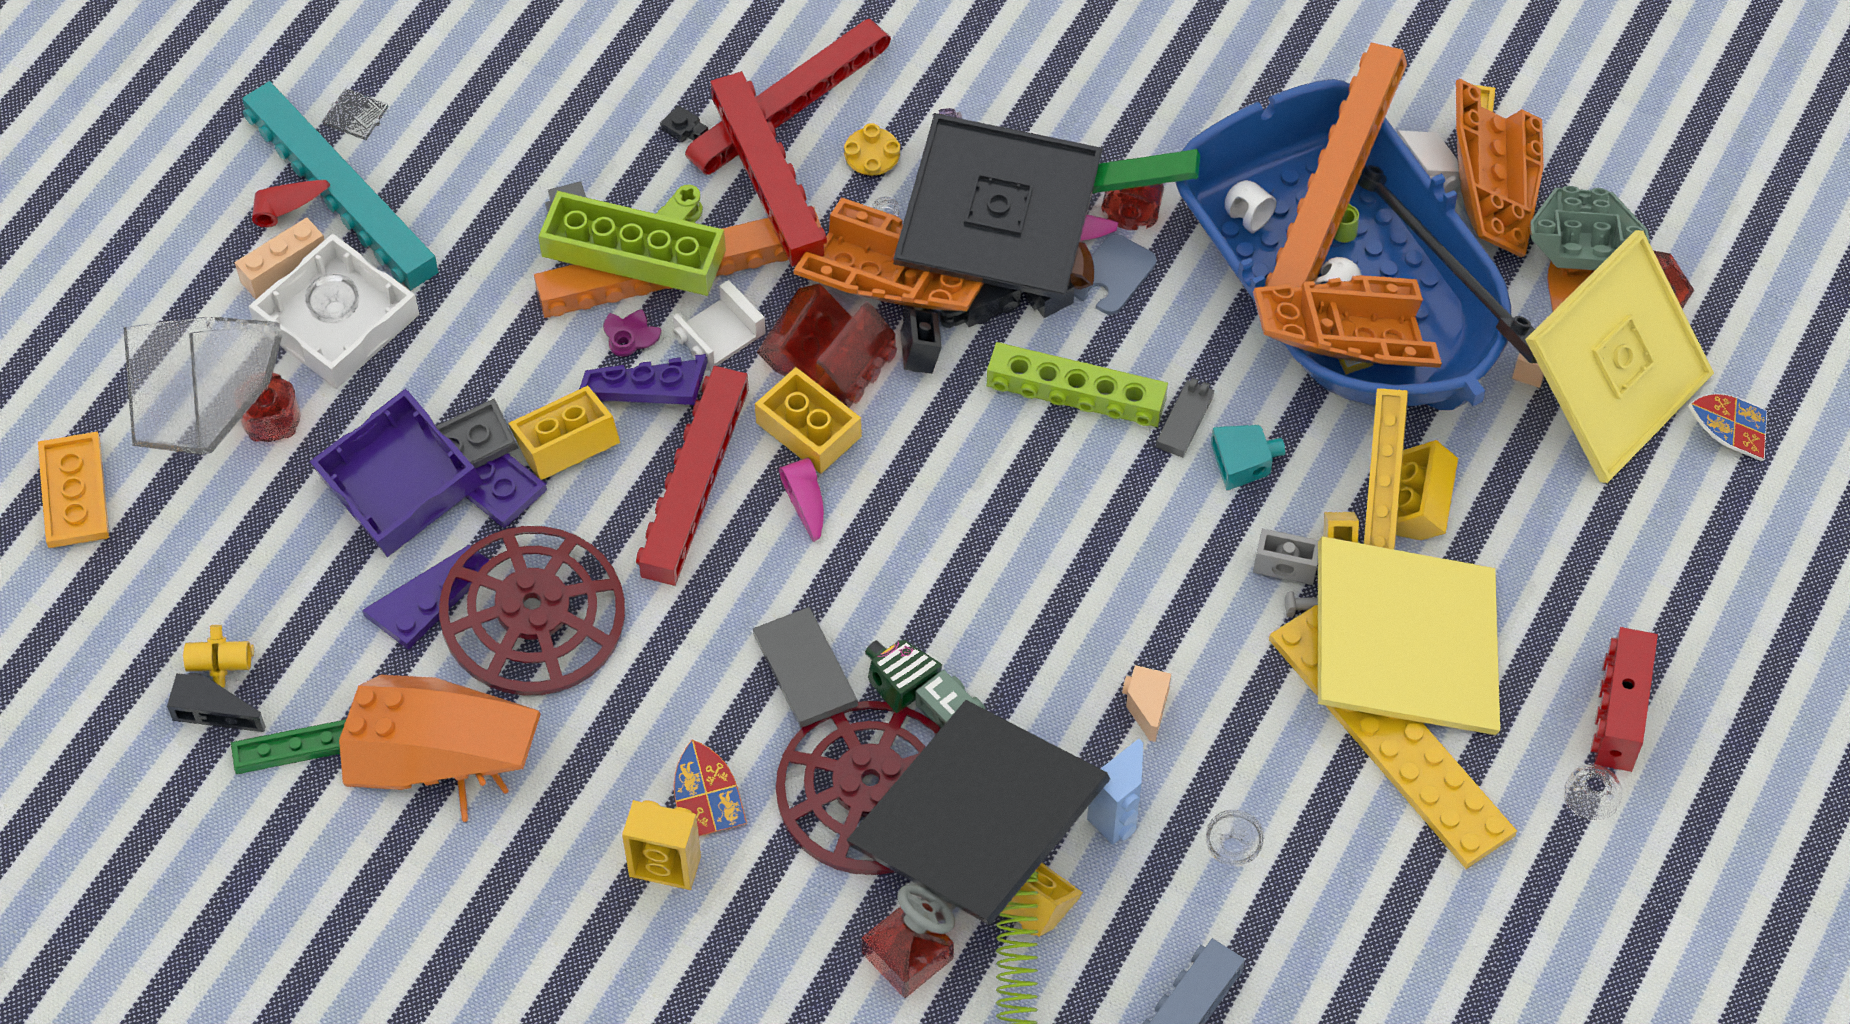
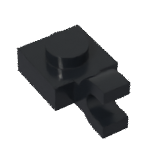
M679 105L660 122L661 130L680 142L685 141L687 138L694 141L708 131V127L700 123L699 117Z

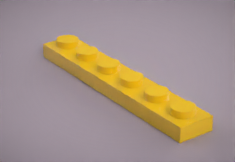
M1377 388L1364 544L1394 550L1408 391Z

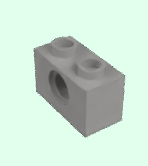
M1262 528L1253 573L1313 585L1318 564L1319 540Z

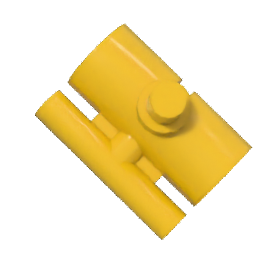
M210 625V637L207 638V642H187L184 645L183 651L186 672L209 671V676H212L213 681L221 687H226L225 675H228V671L250 670L251 657H254V645L250 644L249 641L226 642V637L222 633V625Z

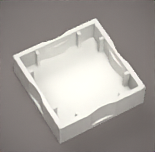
M333 233L304 257L291 273L278 280L249 305L256 328L336 389L420 315L414 293L387 273L371 266L360 253Z

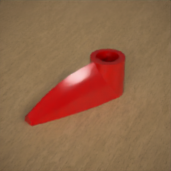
M315 180L280 185L257 191L254 196L253 223L266 228L275 226L278 223V216L289 213L310 202L328 189L330 183L327 180Z

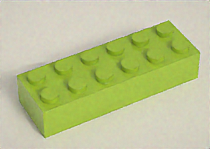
M557 191L538 235L542 257L705 296L709 295L726 251L724 229Z

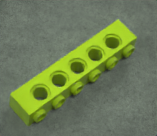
M999 342L995 344L987 368L986 386L997 391H1008L1030 399L1037 398L1049 401L1055 405L1078 408L1084 412L1104 414L1113 419L1129 420L1142 426H1159L1167 399L1168 382Z

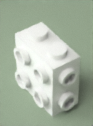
M1397 131L1431 179L1441 173L1443 174L1446 181L1443 184L1445 192H1450L1458 187L1460 181L1458 160L1437 132Z

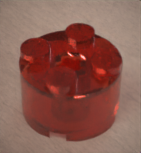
M1162 183L1107 191L1104 194L1101 206L1102 212H1106L1108 220L1118 222L1117 227L1122 229L1138 230V226L1146 225V229L1152 227L1158 219L1164 185Z
M272 372L259 373L248 378V383L237 390L235 404L242 427L249 435V438L257 442H272L292 437L296 433V427L301 417L293 385L289 381L284 380L281 375Z

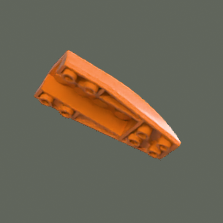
M1459 78L1456 80L1458 170L1462 197L1468 217L1479 238L1519 257H1523L1527 251L1530 221L1534 216L1544 168L1542 119L1523 109L1508 118L1481 107V89Z

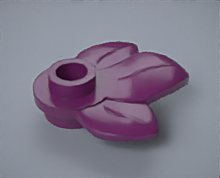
M642 309L629 314L624 319L609 313L603 323L604 332L609 337V348L617 356H629L636 349L649 348L661 336V328L647 327V319Z

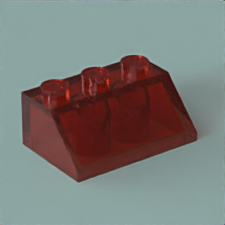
M820 283L801 287L797 290L757 353L775 372L786 376L797 367L818 384L857 322Z
M864 302L816 362L817 384L848 408L853 403L857 404L861 400L864 389L870 382L874 383L877 380L881 368L886 362L890 363L897 353L896 334L871 303Z

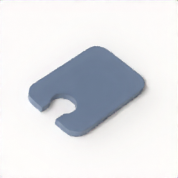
M1109 235L1092 255L1094 263L1093 285L1081 290L1074 288V297L1084 302L1092 287H1104L1108 295L1100 299L1096 304V309L1108 315L1117 314L1155 268V254L1122 235Z

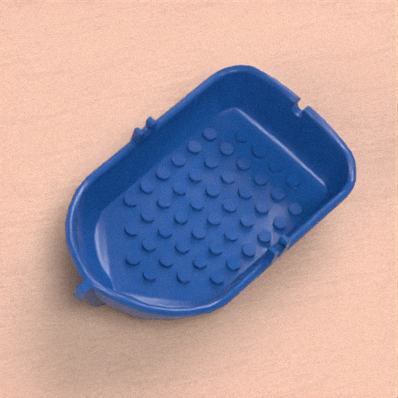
M1328 79L1279 92L1268 98L1270 103L1266 109L1263 110L1259 102L1244 107L1192 138L1182 150L1198 149L1200 153L1199 176L1197 179L1176 181L1178 192L1254 302V288L1265 287L1268 274L1270 272L1273 273L1275 269L1278 250L1281 247L1284 248L1287 241L1288 227L1290 223L1295 222L1298 215L1297 207L1301 198H1305L1307 194L1309 178L1312 173H1316L1319 166V154L1322 149L1327 147L1330 128L1333 124L1336 125L1339 119V108L1342 101L1347 100L1350 93V83L1338 79ZM1385 117L1365 165L1367 167L1374 165L1383 170L1387 178L1385 186L1511 315V303L1507 285L1499 269L1455 211L1457 193L1455 190L1445 193L1443 184L1446 181L1442 173L1432 177V179ZM1244 180L1255 182L1277 201L1276 209L1269 221L1255 233H1250L1244 228L1243 218H1232L1225 209L1227 193L1235 184ZM1357 184L1349 201V204L1354 206L1359 212L1357 237L1351 242L1346 243L1339 242L1334 238L1323 265L1331 258L1343 257L1353 261L1360 269L1361 275L1417 279L1423 301L1416 315V320L1422 340L1436 342L1442 362L1441 367L1373 364L1371 367L1345 374L1338 358L1316 354L1285 343L1284 345L1293 358L1302 365L1304 370L1324 389L1348 400L1375 406L1377 388L1408 391L1407 407L1427 404L1438 410H1454L1467 402L1472 406L1482 403L1486 391L1478 380L1487 374L1508 344V340L1496 328L1499 320L1376 192L1368 191Z

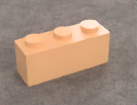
M307 217L235 262L241 284L257 299L278 280L291 273L304 257L325 240L324 235Z

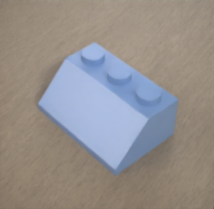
M1137 739L1100 768L1108 773L1110 780L1088 806L1087 820L1112 845L1120 839H1128L1137 828L1143 762V742L1140 739Z

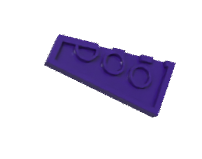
M706 354L695 355V360L682 361L681 357L668 359L669 363L652 365L651 361L639 363L638 366L625 369L624 365L585 370L579 389L588 385L600 401L695 405L708 361Z
M467 545L362 610L364 617L409 650L439 620V600L443 584L450 569L471 546ZM477 551L462 567L478 572L489 559ZM455 578L449 596V610L469 591L471 582Z

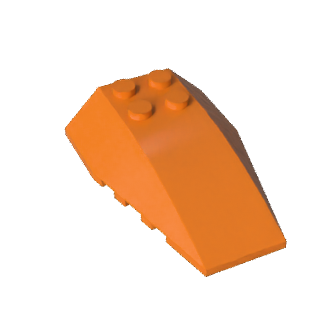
M842 197L830 214L829 233L826 236L827 244H824V257L805 252L794 269L795 275L847 293L893 304L935 310L967 311L984 284L893 264V258L903 226L902 219Z
M1359 275L1352 276L1351 281H1341L1340 278L1329 279L1325 284L1315 285L1314 281L1303 282L1300 287L1282 284L1254 288L1253 294L1263 334L1309 352L1343 360L1372 364L1441 367L1442 362L1436 342L1422 340L1416 320V315L1423 301L1417 279Z
M379 675L358 685L339 739L343 784L347 787L404 790L412 788V784L424 783L427 786L439 784L441 779L454 777L456 780L468 779L469 775L482 773L483 776L524 769L541 713L539 710L436 677Z

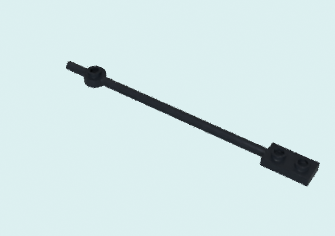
M1365 165L1357 184L1368 191L1376 192L1499 320L1496 326L1498 331L1529 363H1537L1525 340L1535 330L1531 326L1530 321L1521 316L1512 317L1385 186L1387 178L1383 170L1374 165H1369L1368 167Z

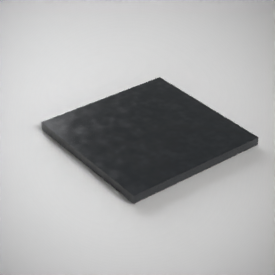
M934 113L893 258V264L1065 300L1103 148Z
M965 700L849 836L847 842L852 848L917 885L928 889L938 897L990 926L1105 787L1110 777L1102 769Z

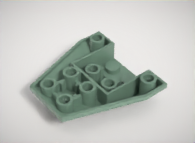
M1575 186L1555 188L1530 221L1531 239L1557 268L1596 270L1635 230H1643L1650 243L1647 228L1613 192L1604 188H1593L1592 190H1583Z

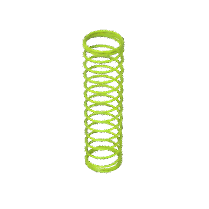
M1035 871L1026 882H1037V875L1039 873ZM1019 890L1015 896L1037 895L1038 892ZM1009 902L1008 905L1012 906L1005 907L1003 911L1019 908H1037L1038 905ZM1000 913V916L1014 919L1000 921L996 926L1003 930L1015 932L1000 934L996 939L1000 942L1015 945L1000 947L996 952L1000 955L1016 958L1000 960L996 965L1000 968L1016 971L1000 973L996 978L1000 981L1017 984L1003 985L997 987L996 991L1000 994L1018 997L1003 998L997 1000L996 1004L1000 1007L1018 1010L1000 1012L996 1014V1017L1004 1021L1018 1022L1012 1024H1038L1037 1021L1001 1017V1015L1037 1012V1008L1001 1004V1002L1036 999L1038 998L1037 995L1000 990L1011 987L1038 985L1037 982L1000 977L1011 974L1038 972L1037 969L1000 964L1010 961L1038 959L1037 956L1000 951L1010 948L1038 946L1037 943L1010 941L1000 938L1010 935L1038 933L1037 930L1001 926V924L1010 922L1036 921L1038 918Z

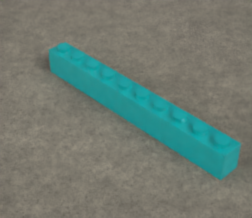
M271 81L242 98L245 108L243 115L250 125L255 124L259 128L263 139L266 142L271 141L275 145L278 155L283 160L287 158L291 162L294 172L299 177L304 176L307 181L327 180L330 183V187L320 194L324 198L326 206L331 212L336 211L340 215L341 221L348 230L353 229L357 233L359 241L365 248L370 247L374 251L375 258L382 266L386 264L390 268V272L400 284L403 282L411 291L439 273L435 255Z

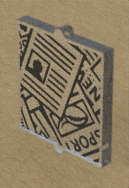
M345 88L336 102L331 103L332 108L322 122L323 125L367 140L374 128L380 125V119L389 106L388 103Z

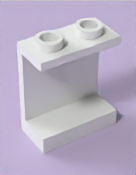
M729 280L720 285L721 299L687 322L678 313L673 316L674 337L680 344L685 343L694 359L695 355L706 354L708 361L706 367L709 370L766 334L765 317Z

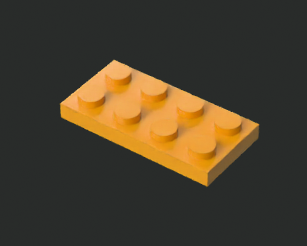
M98 431L38 441L45 537L48 548L110 538L101 441Z

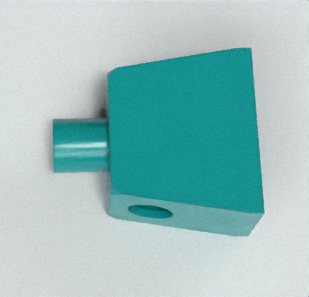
M1259 425L1214 427L1212 430L1211 447L1226 491L1268 476L1271 473L1272 458L1285 455L1283 439L1266 440L1263 429Z

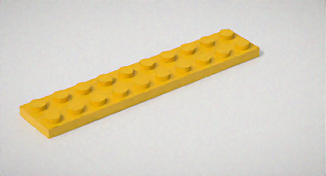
M1315 605L1272 632L1269 636V641L1318 697V605ZM1326 706L1465 869H1468L1516 836L1517 830L1423 722Z

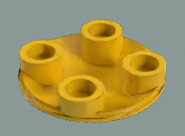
M869 123L849 136L844 144V157L848 165L858 173L871 176L881 175L890 171L897 164L900 157V143L887 130L880 128L875 123Z

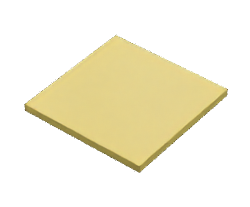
M1635 230L1525 339L1596 476L1602 483H1608L1714 374L1643 230Z
M1321 536L1318 541V704L1497 735L1500 731L1495 568Z

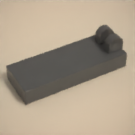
M1192 378L1191 381H1186L1156 441V448L1182 458L1184 457L1214 397V390L1209 388L1208 383L1203 382L1202 385H1199L1198 379Z

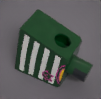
M875 640L865 651V655L872 660L868 680L896 713L916 700V690L940 673L942 669L940 662L905 640H899L889 648Z

